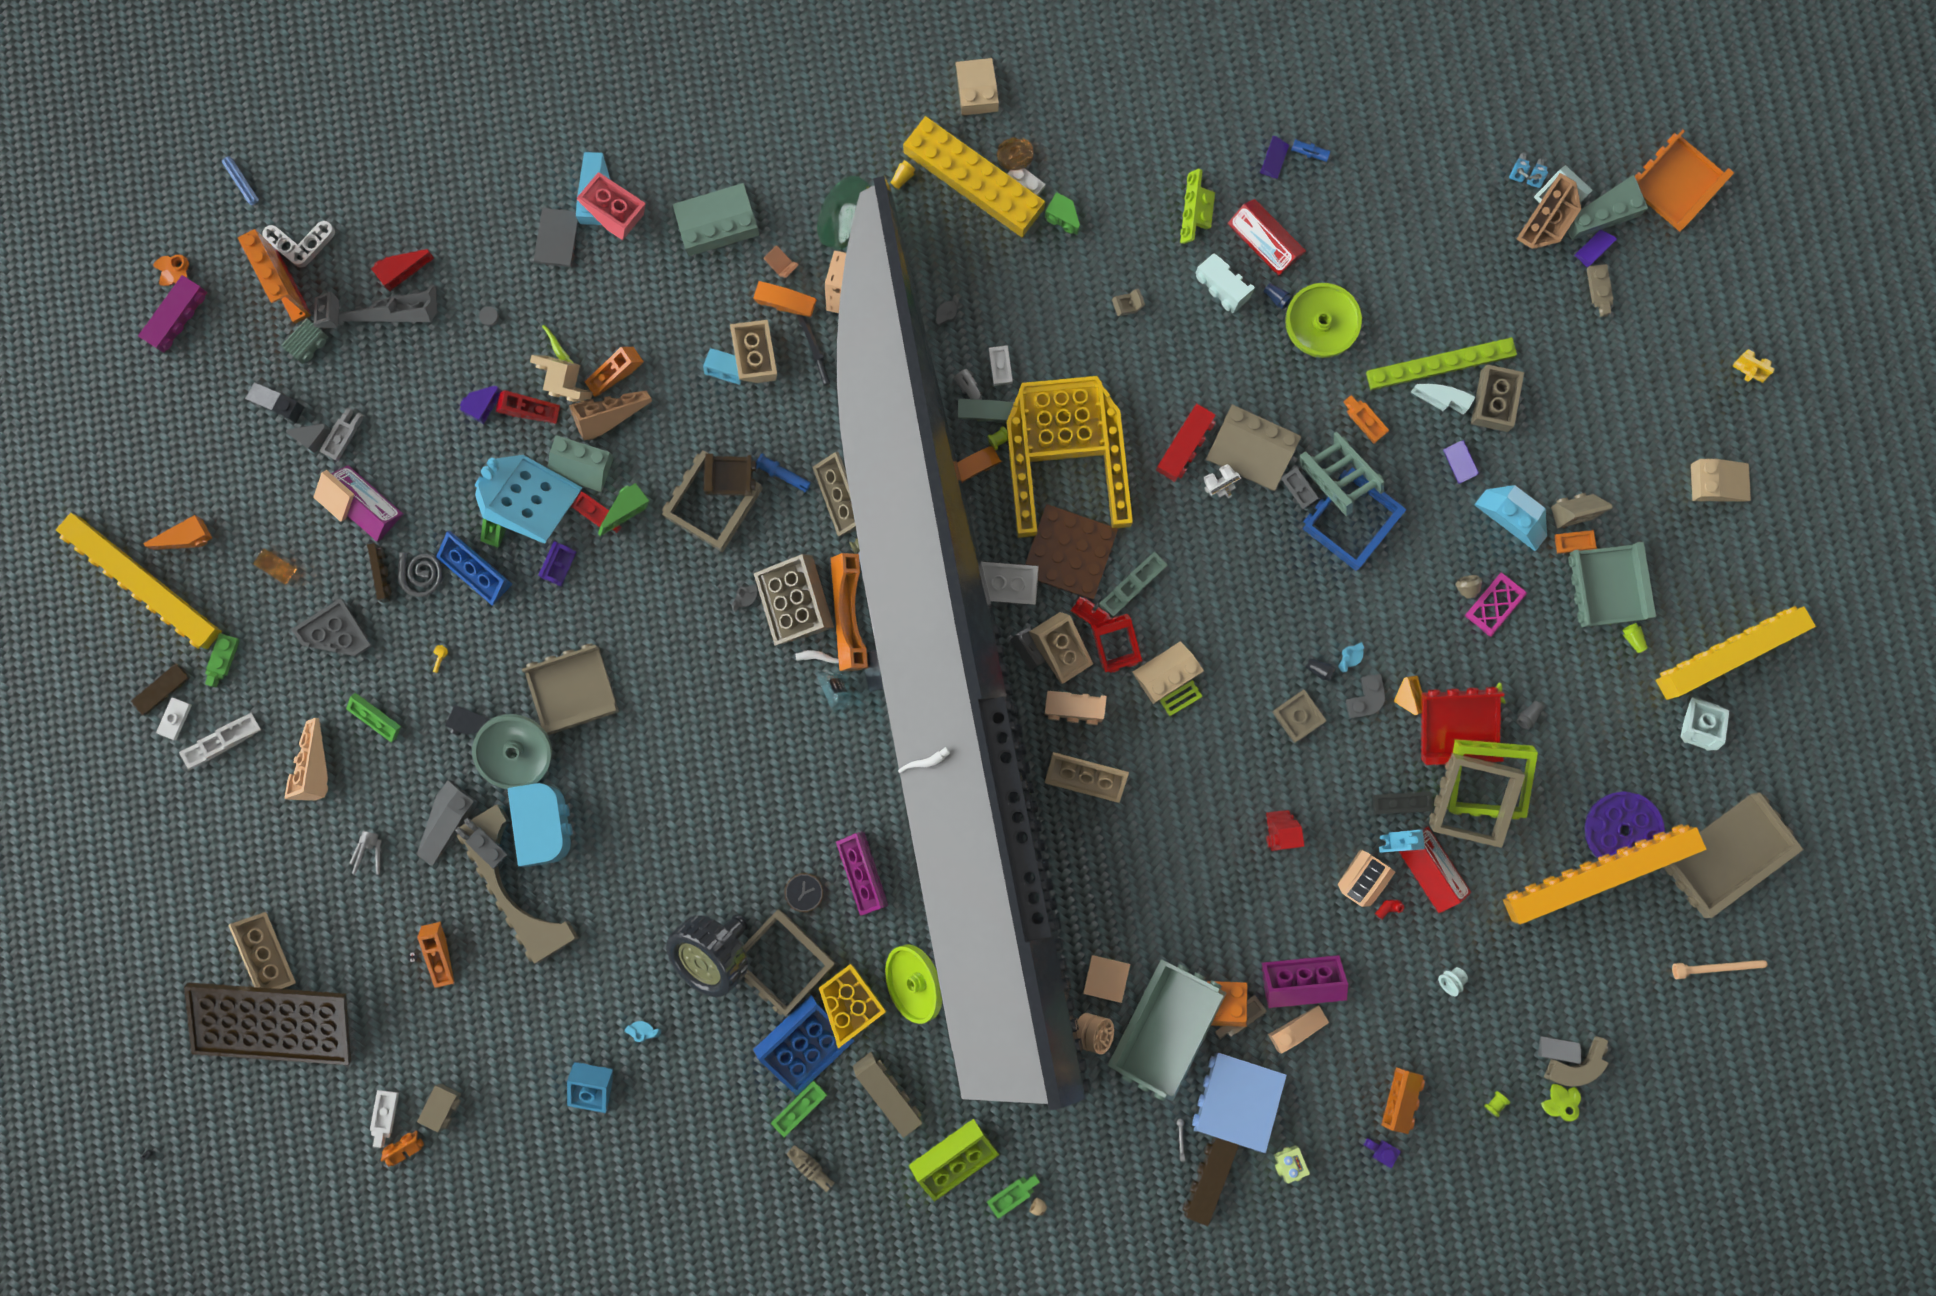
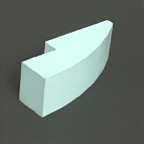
M1417 384L1411 391L1414 395L1442 411L1449 406L1461 414H1464L1469 409L1475 399L1474 396L1459 389L1437 384Z

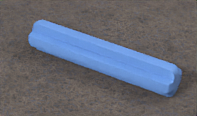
M230 156L224 158L222 163L250 205L258 203L259 199L234 160Z

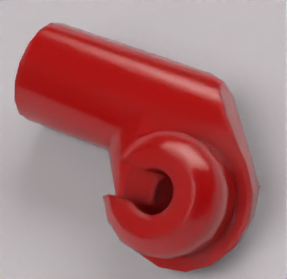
M1385 900L1375 915L1383 920L1388 912L1401 913L1405 907L1400 900Z

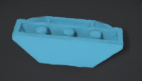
M1516 485L1487 489L1474 504L1534 551L1538 549L1547 537L1546 508Z

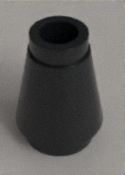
M1312 658L1309 659L1306 665V669L1323 681H1330L1336 669L1330 663Z

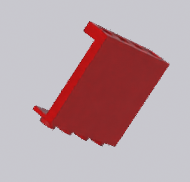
M1486 687V690L1467 688V691L1447 689V692L1431 689L1428 690V693H1422L1421 760L1425 765L1448 763L1454 750L1455 739L1500 743L1501 697H1504V693L1497 687ZM1464 754V756L1488 762L1504 761V757Z

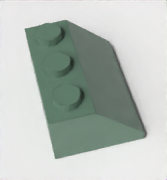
M556 435L549 453L548 469L579 486L602 493L614 457L608 451Z

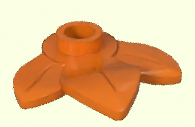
M183 255L163 256L153 264L156 269L162 271L159 279V285L161 286L176 284L181 275L186 278L188 277L186 270L189 267V261Z

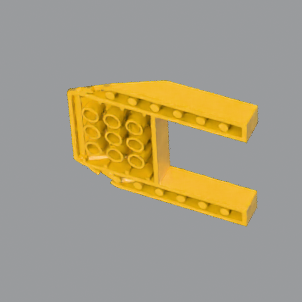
M1098 376L1022 383L1007 420L1017 537L1037 535L1030 462L1104 455L1112 528L1131 527L1133 521L1121 413L1108 391L1103 387Z

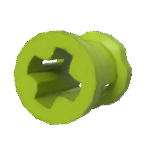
M1004 426L993 435L989 434L987 436L994 450H997L998 446L1008 441L1007 430Z
M1496 1091L1494 1098L1489 1104H1485L1484 1107L1493 1115L1499 1117V1113L1511 1102L1500 1092Z

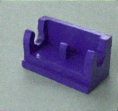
M553 541L538 576L543 580L562 587L577 552Z

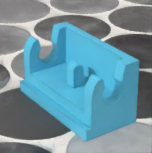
M710 348L703 365L704 374L740 385L741 380H739L735 355Z
M1423 830L1389 832V834L1380 836V839H1385L1386 841L1385 846L1379 847L1380 852L1425 849Z

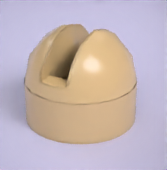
M1035 1198L1031 1205L1030 1213L1041 1216L1046 1212L1047 1206L1043 1200Z

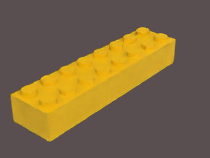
M926 116L903 144L904 154L1022 238L1044 210L1045 201Z
M1793 606L1777 613L1776 616L1769 617L1759 622L1760 624L1749 627L1742 633L1726 639L1727 641L1718 643L1710 647L1709 650L1693 656L1694 658L1685 660L1677 664L1676 667L1661 672V677L1655 681L1665 699L1669 700L1682 696L1816 627L1805 606L1800 608Z

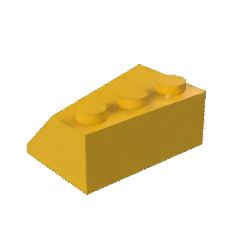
M852 963L819 987L838 1048L887 1011Z

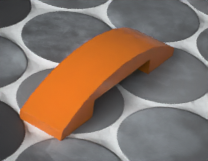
M993 446L982 449L957 462L962 483L982 471H987L1001 463Z

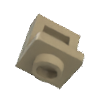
M1135 289L1130 294L1115 296L1111 299L1118 316L1137 313L1145 306L1139 289Z

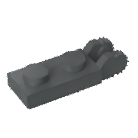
M467 818L464 822L474 833L469 836L460 827L455 831L466 840L465 842L486 863L495 869L508 853L482 828L477 827Z

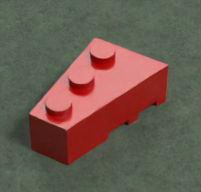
M1289 810L1266 812L1269 836H1266L1267 846L1271 847V851L1305 847L1302 826L1297 820H1293L1294 816L1290 815Z

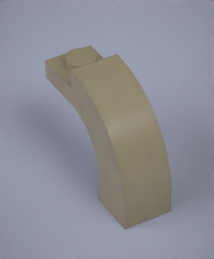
M1595 1036L1589 1052L1581 1064L1567 1066L1551 1059L1544 1078L1566 1086H1581L1594 1081L1604 1072L1608 1065V1062L1602 1060V1056H1605L1608 1051V1040Z

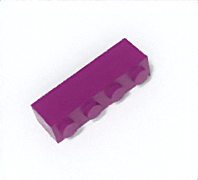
M181 275L138 337L165 353L172 346L175 337L182 332L188 319L193 317L198 305L205 300L208 292Z

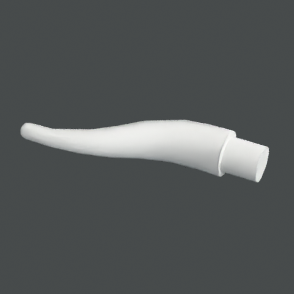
M807 650L795 653L797 661L819 659L830 663H839V659L820 651Z
M945 747L927 759L917 760L903 766L898 772L902 773L906 769L914 767L934 766L943 761L950 754V751Z

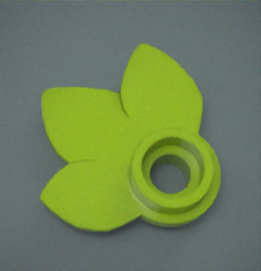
M1552 1084L1550 1089L1551 1099L1543 1101L1541 1103L1542 1108L1552 1117L1560 1116L1568 1122L1576 1120L1579 1116L1578 1105L1581 1101L1578 1089L1572 1087L1567 1091L1561 1085ZM1566 1108H1571L1573 1113L1571 1115L1567 1114Z

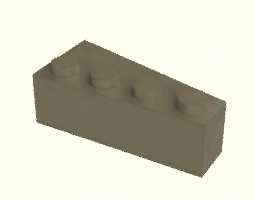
M872 1051L853 1065L856 1078L903 1138L922 1124L920 1119L922 1114L916 1106H911L908 1102L910 1098L904 1090L900 1091L897 1087L899 1084L892 1075H888L886 1072L887 1068L881 1060H877Z

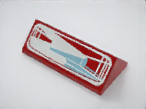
M1256 199L1243 204L1228 222V225L1278 276L1306 252Z
M1427 826L1423 829L1425 849L1398 852L1437 912L1441 913L1461 903L1472 892Z

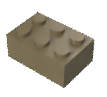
M1486 365L1480 372L1471 424L1509 432L1515 425L1524 372Z

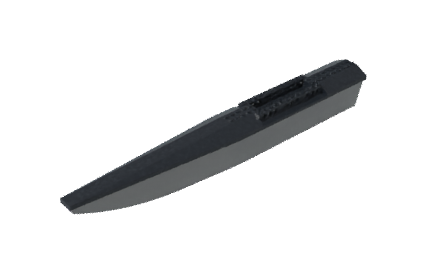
M885 176L873 178L874 186L860 192L845 257L837 334L839 421L845 468L860 549L858 553L898 767L901 769L911 762L927 759L945 747L950 751V754L943 761L934 766L914 767L900 773L950 1043L954 1054L962 1099L1048 1104L1049 1111L1061 1109L1085 1100L1091 1091L1089 1078H1085L1087 1064L1085 1058H1081L1083 1044L1081 1038L1077 1037L1079 1030L1078 1019L1073 1017L1075 1003L1074 999L1069 997L1068 991L1071 990L1070 979L1065 976L1067 963L1066 959L1061 956V951L1063 950L1062 939L1057 936L1058 930L1061 929L1060 919L1055 916L1057 902L1051 895V890H1054L1052 879H1048L1047 871L1050 870L1048 859H1044L1043 851H1046L1044 839L1040 840L1039 832L1042 831L1040 820L1036 819L1035 813L1038 812L1036 800L1033 801L1031 793H1034L1033 782H1029L1028 774L1031 771L1029 762H1025L1024 755L1027 754L1025 743H1021L1020 738L1023 735L1021 724L1017 723L1016 718L1019 716V710L1010 697L1013 696L1012 685L1007 682L1009 669L1003 662V657H1006L1004 646L999 642V638H1002L1001 629L995 622L892 191ZM1023 814L1024 819L1021 822V815ZM1025 834H1027V836H1028V839H1027L1026 842H1025V840H1024ZM1033 873H1034L1035 876H1036L1035 881H1033V879H1032V874H1033ZM1036 893L1040 896L1039 901L1036 899Z

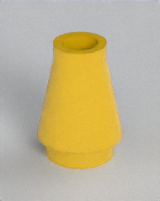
M904 160L902 164H899L890 183L899 190L903 184L915 175L916 169Z

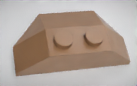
M1559 173L1517 237V240L1532 249L1559 243L1581 211L1577 183Z

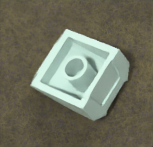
M1692 697L1681 732V738L1684 743L1693 744L1707 751L1718 750L1725 744L1729 710L1717 704Z

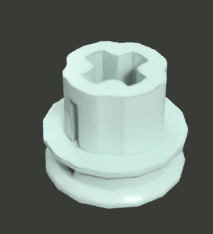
M1456 967L1451 972L1445 971L1443 975L1439 976L1438 980L1441 987L1449 995L1455 997L1463 991V985L1468 982V976L1462 969Z

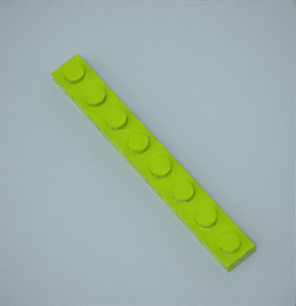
M1511 337L1368 370L1366 375L1370 390H1375L1517 356V352Z

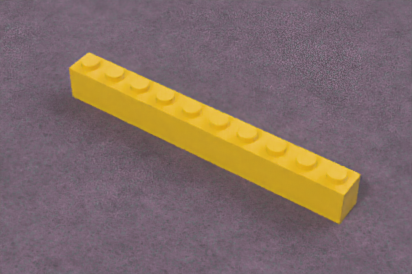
M70 513L56 529L61 534L60 538L64 542L72 543L76 546L74 550L83 556L86 554L90 558L88 561L96 567H102L104 569L103 573L111 579L115 578L118 580L117 585L126 591L129 589L133 592L131 595L139 602L144 601L147 604L146 608L154 614H160L162 616L160 619L169 626L171 624L175 626V632L182 637L187 636L191 639L189 643L197 649L200 647L208 649L218 638L219 633H222L219 628L80 516Z

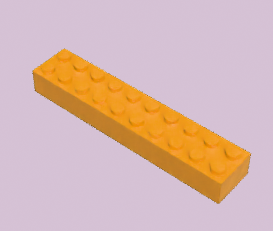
M1680 824L1672 827L1671 832H1660L1653 835L1654 839L1637 841L1634 847H1622L1616 850L1617 853L1614 855H1602L1598 857L1599 861L1585 862L1579 865L1580 868L1577 870L1568 869L1561 872L1562 876L1545 878L1543 880L1544 883L1536 885V883L1530 884L1522 892H1510L1507 894V898L1502 900L1511 921L1523 924L1707 849L1697 827Z

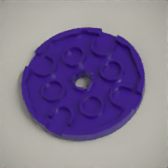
M1615 792L1602 797L1591 807L1585 821L1586 841L1590 850L1597 858L1605 854L1614 855L1617 853L1616 850L1622 847H1634L1637 841L1643 839L1648 841L1654 839L1653 835L1665 832L1662 816L1656 806L1642 795L1631 792ZM1622 825H1626L1629 828L1627 836L1620 834Z

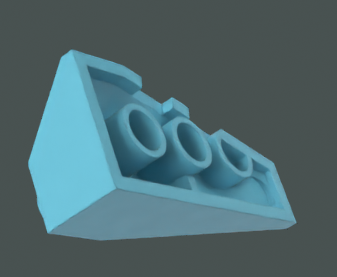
M584 152L578 195L598 172L610 179L603 153ZM577 200L576 218L579 223L602 225Z

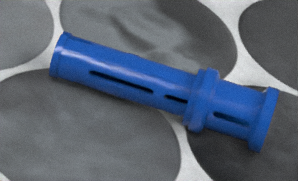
M763 453L756 461V469L759 468L769 473L770 477L776 476L805 493L809 489V485H811L810 481L783 468L778 461H772L765 457Z

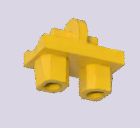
M1749 349L1733 364L1734 368L1746 374L1744 380L1747 382L1754 378L1763 383L1774 371V368L1771 367V361L1768 359H1761L1760 361L1755 359V352Z

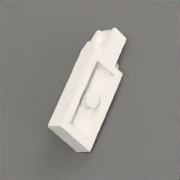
M377 1090L370 1126L371 1135L375 1136L373 1147H384L386 1138H390L399 1092Z

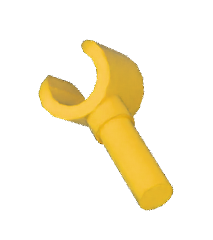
M437 645L434 649V653L438 655L433 670L435 673H438L441 661L448 655V649L442 645Z

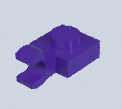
M1367 1138L1363 1144L1375 1152L1373 1155L1374 1159L1391 1169L1401 1152L1383 1140L1378 1145Z

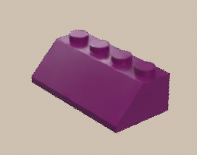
M1339 955L1262 963L1264 990L1269 1008L1347 1000L1348 982Z

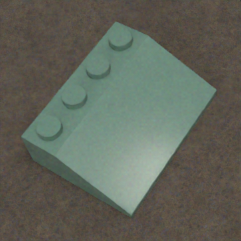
M744 183L672 204L688 257L759 236Z

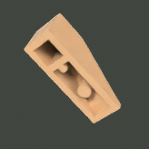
M1318 1005L1269 1033L1268 1036L1277 1051L1282 1054L1301 1043L1329 1022Z

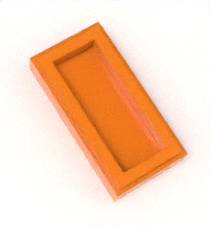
M1594 530L1554 535L1557 554L1571 553L1577 549L1579 551L1597 549Z

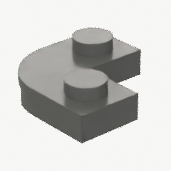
M1381 674L1360 678L1364 696L1345 700L1349 719L1369 716L1381 709L1385 701Z

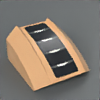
M1360 850L1340 879L1338 886L1346 897L1361 907H1369L1381 894L1395 871L1371 854Z

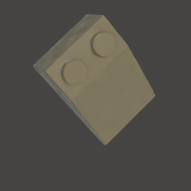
M1586 493L1574 496L1575 499L1568 500V498L1559 499L1551 507L1557 529L1594 520L1613 508L1612 504L1594 494L1587 496Z

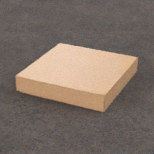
M325 470L321 473L314 498L342 522L347 517L354 493L329 471Z
M1092 955L1083 994L1122 1003L1130 964Z

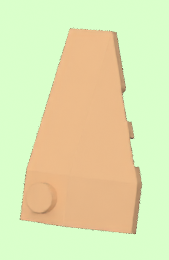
M313 718L306 721L299 743L302 749L298 756H295L293 762L296 763L294 774H289L285 793V799L316 801L324 798L328 792V776L319 718Z

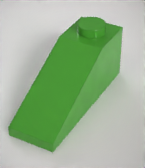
M636 483L630 487L627 485L619 491L618 497L600 526L598 532L600 536L647 508L649 500Z

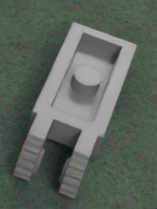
M347 408L341 418L337 420L320 452L339 461L355 434L356 428L361 424L363 415L358 413L349 425L347 422L350 420L353 410Z

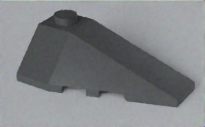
M447 780L436 795L417 855L434 866L456 836L457 832L455 830L465 823L464 821L469 818L480 802Z

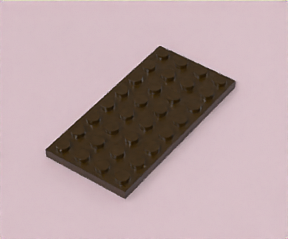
M189 982L184 986L192 1054L349 1065L351 1062L346 993Z

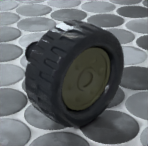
M739 914L733 915L724 926L707 916L695 915L687 918L667 940L666 951L673 968L695 990L711 997L725 996L747 973L748 959L738 938L744 933V930H747L748 921Z

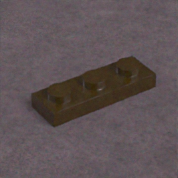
M375 543L367 544L377 600L382 603L389 602L392 591L386 580L388 570L383 564V559L385 558L383 548H380Z

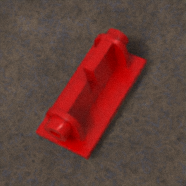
M1079 597L1071 609L1073 613L1089 624L1111 619L1110 614L1098 607L1096 611L1093 610L1095 604L1085 597Z

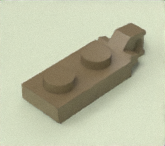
M1607 264L1589 266L1587 268L1592 304L1595 307H1599L1600 317L1608 316L1611 314V305H1613Z
M1255 995L1247 1000V1026L1267 1012ZM1222 1026L1215 1031V1034L1219 1039H1222L1227 1034L1232 1037L1246 1027Z

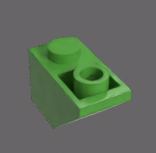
M1056 192L1045 211V218H1047L1049 223L1053 225L1058 224L1066 232L1077 235L1080 224L1072 200Z

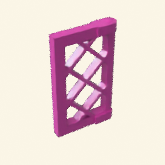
M1501 572L1465 614V617L1488 636L1492 637L1520 601L1527 595V592ZM1500 581L1506 584V589L1496 590L1495 587ZM1510 591H1514L1519 595L1514 602H1511ZM1507 592L1508 602L1497 603L1496 593ZM1490 593H1493L1494 604H1484V600ZM1508 605L1505 613L1499 616L1498 606ZM1495 606L1496 617H1485L1484 607ZM1479 607L1482 610V618H1477L1473 615ZM1496 619L1497 622L1492 628L1486 625V620Z

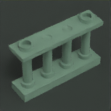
M1337 432L1334 433V444L1315 457L1310 456L1307 452L1300 455L1301 468L1346 516L1353 512V501L1373 488L1380 494L1384 492L1385 481L1380 474H1376L1349 445L1347 439L1344 436L1341 437ZM1338 450L1345 456L1327 469H1322L1318 465L1319 462ZM1350 462L1357 469L1338 482L1330 478V475ZM1361 475L1369 481L1351 494H1345L1341 489Z

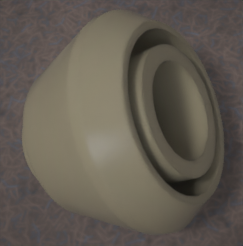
M1468 575L1459 578L1455 585L1462 596L1474 598L1481 590L1482 579L1476 575Z

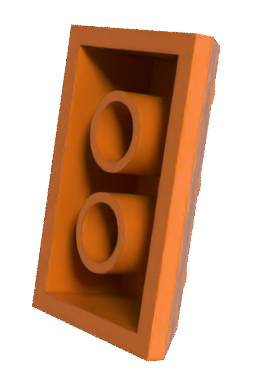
M1396 1067L1382 1126L1392 1131L1409 1134L1415 1123L1413 1118L1414 1112L1418 1110L1420 1104L1418 1099L1419 1092L1423 1090L1425 1084L1423 1075Z

